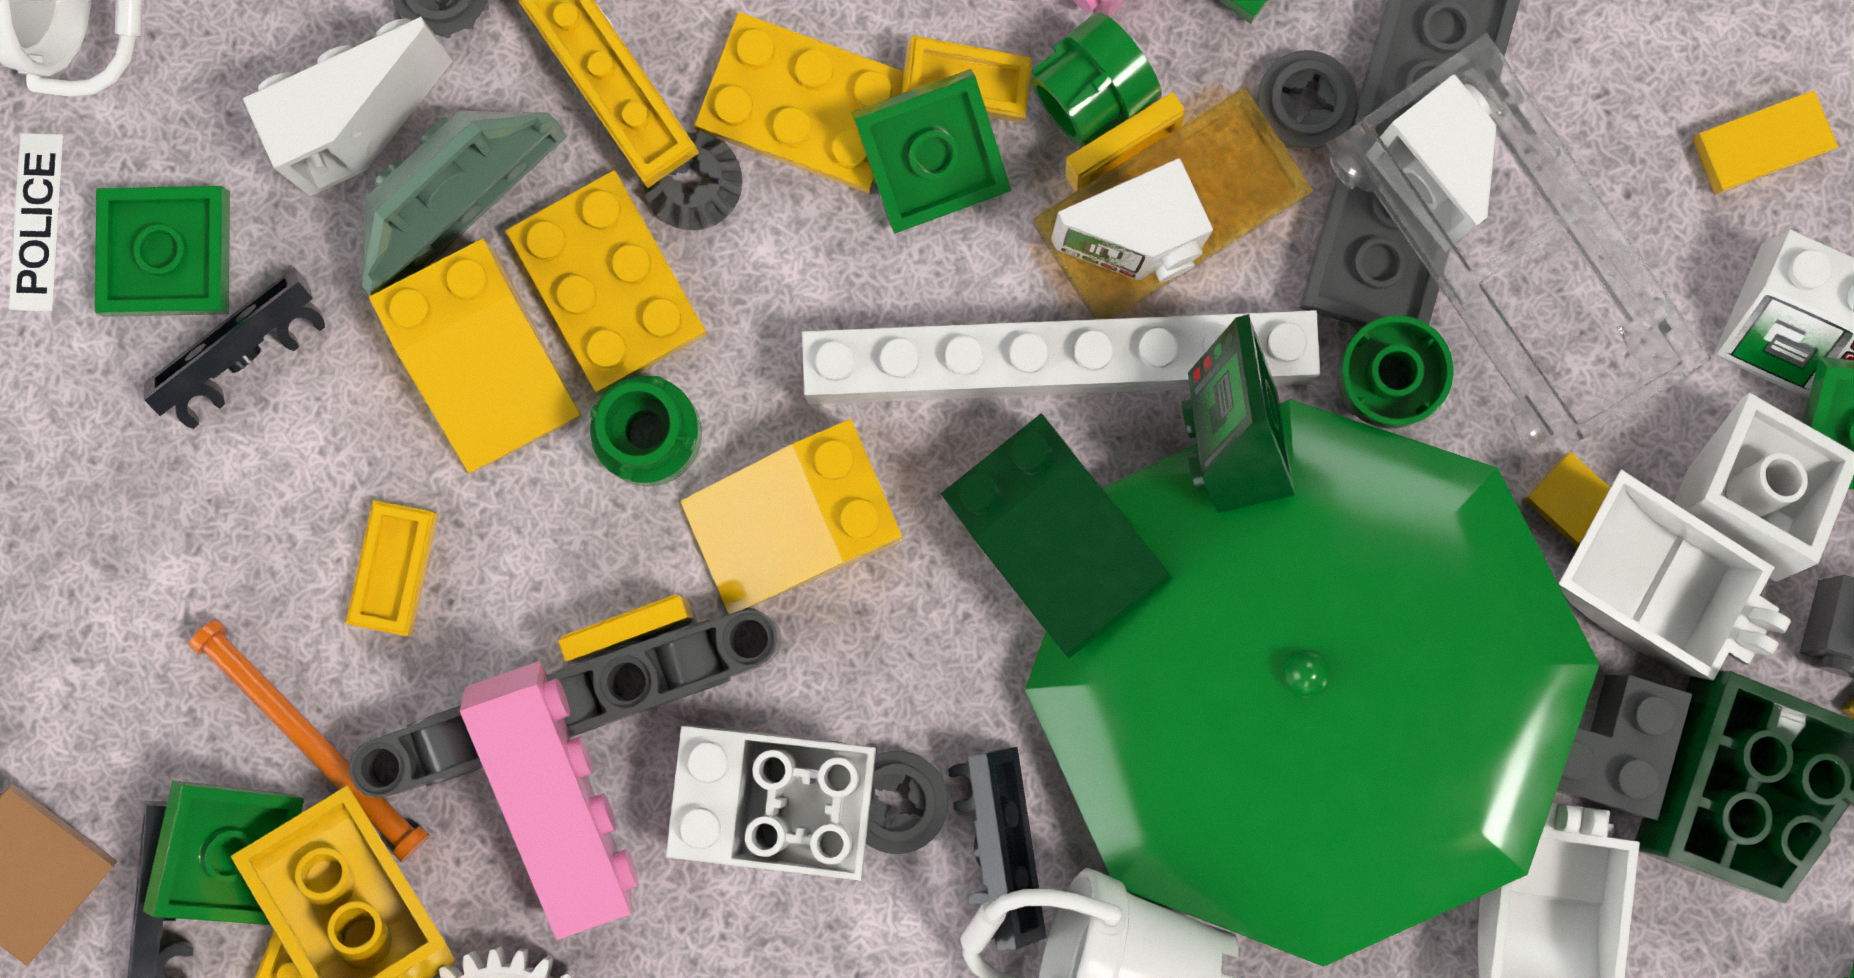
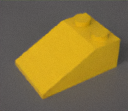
M484 238L368 297L396 353L469 474L582 416L498 252Z
M852 419L797 441L680 501L729 615L752 608L903 542V536Z
M348 785L230 856L302 978H432L439 973V969L442 966L452 965L456 962L441 934Z

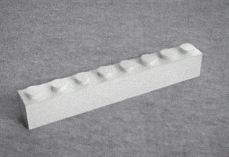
M1317 311L802 331L804 396L808 405L1190 389L1188 380L1190 369L1236 317L1247 314L1250 315L1275 385H1306L1320 375Z

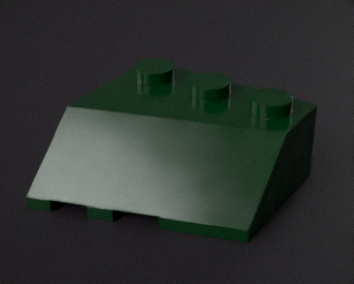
M1719 670L1714 681L1691 676L1686 692L1692 694L1660 814L1658 820L1642 818L1635 841L1640 842L1639 852L1686 871L1785 904L1830 844V831L1850 805L1854 806V720L1732 671Z

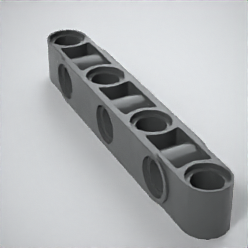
M753 610L738 611L713 621L706 620L668 632L546 676L548 681L557 678L564 689L570 708V716L565 717L564 720L571 737L716 687L731 681L730 678L763 667L773 661L779 653L782 642L781 633L775 621L766 614ZM750 621H756L763 625L768 635V643L765 650L754 658H747L741 655L736 649L734 642L735 633L738 628ZM629 663L637 665L642 670L646 681L644 691L634 700H627L620 696L615 688L614 681L619 669ZM461 705L407 725V728L372 739L359 746L352 755L349 766L350 777L355 787L367 796L379 798L404 793L424 785L427 787L482 769L483 765L460 713ZM384 749L392 752L399 761L398 777L390 785L379 780L374 770L375 759Z

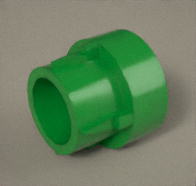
M1102 12L1094 13L1051 47L1054 53L1031 70L1034 75L1031 78L1032 88L1047 114L1068 138L1077 144L1083 143L1085 146L1152 105L1162 96L1158 78L1145 55L1127 32L1116 21Z
M1402 315L1379 318L1355 333L1342 349L1336 369L1338 390L1345 403L1344 407L1347 412L1352 416L1355 415L1367 424L1385 429L1407 427L1432 415L1446 400L1454 376L1452 355L1442 336L1427 323ZM1396 356L1408 365L1410 379L1404 389H1391L1381 381L1378 368L1383 357Z
M637 376L620 381L608 389L597 405H593L590 411V436L595 454L611 473L630 484L652 487L669 483L684 474L698 455L702 441V426L699 414L693 403L681 389L660 376ZM645 415H653L660 418L663 424V434L659 442L649 448L634 446L630 437L633 423Z

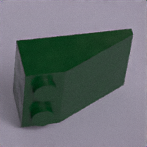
M1042 413L940 493L976 543L1068 658H1071L1172 578Z

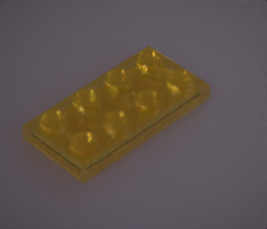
M1243 87L1033 218L1032 224L1094 320L1116 318L1184 274L1161 283L1156 274L1138 281L1057 251L1051 236L1059 211L1180 158L1213 228L1211 235L1201 249L1203 254L1193 260L1195 267L1192 269L1303 201L1313 192L1246 87Z

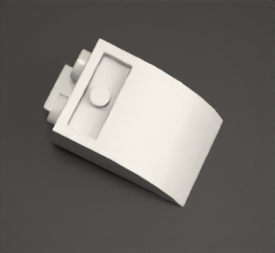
M1620 470L1558 583L1563 595L1573 606L1616 638L1674 673L1713 681L1727 655L1747 665H1750L1755 654L1773 656L1779 643L1766 636L1767 631L1785 633L1791 623L1788 617L1778 612L1780 608L1760 596L1775 567L1623 470Z
M1552 803L1528 875L1480 896L1478 922L1479 978H1625L1640 842L1613 836L1615 824L1609 823L1610 811Z

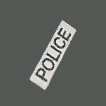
M20 133L9 310L52 311L63 134Z

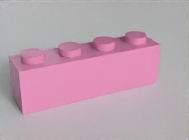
M541 661L466 686L460 707L461 716L556 940L630 915L631 890L639 886L637 871L627 849L617 851L610 833L616 831V821L607 796L604 793L595 796L587 777L593 774V764L588 748L581 736L574 739L571 738L564 720L565 717L570 716V708L560 681L557 678L548 681Z

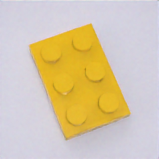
M738 11L694 126L697 132L702 130L719 140L870 194L875 180L851 112L900 95L904 71Z
M615 170L505 230L594 391L598 395L605 393L620 381L637 375L708 335Z

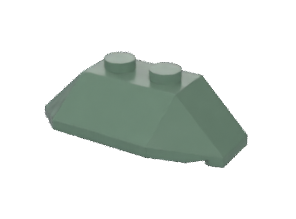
M458 111L450 119L442 118L433 123L420 139L421 146L404 162L398 160L383 169L374 181L375 189L365 197L361 286L371 296L429 266L567 137L558 122L547 112Z

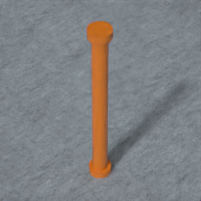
M218 619L210 621L197 631L190 639L188 646L197 655L205 653L339 790L347 785L349 786L370 822L396 847L392 854L401 863L407 860L429 838L430 835L422 826L414 829L384 797L375 798L367 796L355 787L350 777V763L224 636L227 628Z

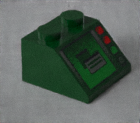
M1250 315L1239 316L1231 322L1190 369L1188 380L1191 399L1181 401L1187 433L1190 439H1197L1198 446L1197 451L1188 453L1191 476L1197 491L1208 490L1217 513L1295 495L1278 391Z

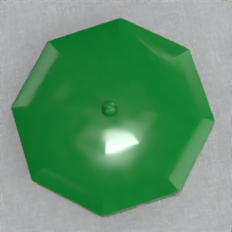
M1288 399L1280 403L1295 492L1294 496L1217 513L1208 490L1197 491L1191 476L1188 453L1198 450L1197 443L1102 488L1172 578L1071 658H1068L1046 631L1025 691L1110 877L1123 882L1128 892L1324 967L1528 875L1600 664L1497 467Z

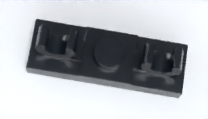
M293 267L144 382V400L159 416H162L175 406L176 415L180 422L194 429L199 425V418L188 406L189 401L195 396H206L217 408L223 407L225 405L223 391L210 378L215 379L226 369L231 373H236L249 365L261 352V348L258 345L264 341L266 334L276 328L278 339L284 347L291 351L300 347L299 342L288 329L294 319L306 318L319 331L325 328L321 311L309 302L313 299L307 280Z
M1018 747L997 749L967 756L968 762L956 764L950 767L948 772L949 777L962 775L968 777L971 780L973 794L968 799L953 802L954 810L966 813L974 810L976 812L977 820L974 821L976 831L974 855L982 870L983 884L987 886V889L968 896V905L983 904L989 900L995 901L1001 895L1022 889H1039ZM1024 906L1005 913L1006 917L991 940L995 939L996 951L1017 950L1046 939L1042 906Z
M145 801L127 978H172L164 971L167 961L175 956H193V945L185 941H171L160 948L163 921H176V918L153 917L143 911L166 810V801Z

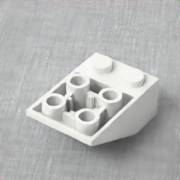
M422 17L414 20L403 18L385 24L376 32L375 38L356 47L344 45L326 51L317 59L318 64L297 74L286 72L267 78L258 86L259 91L242 99L274 169L306 194L312 196L367 171L453 61L449 52Z
M699 725L681 726L666 858L861 881L876 748Z

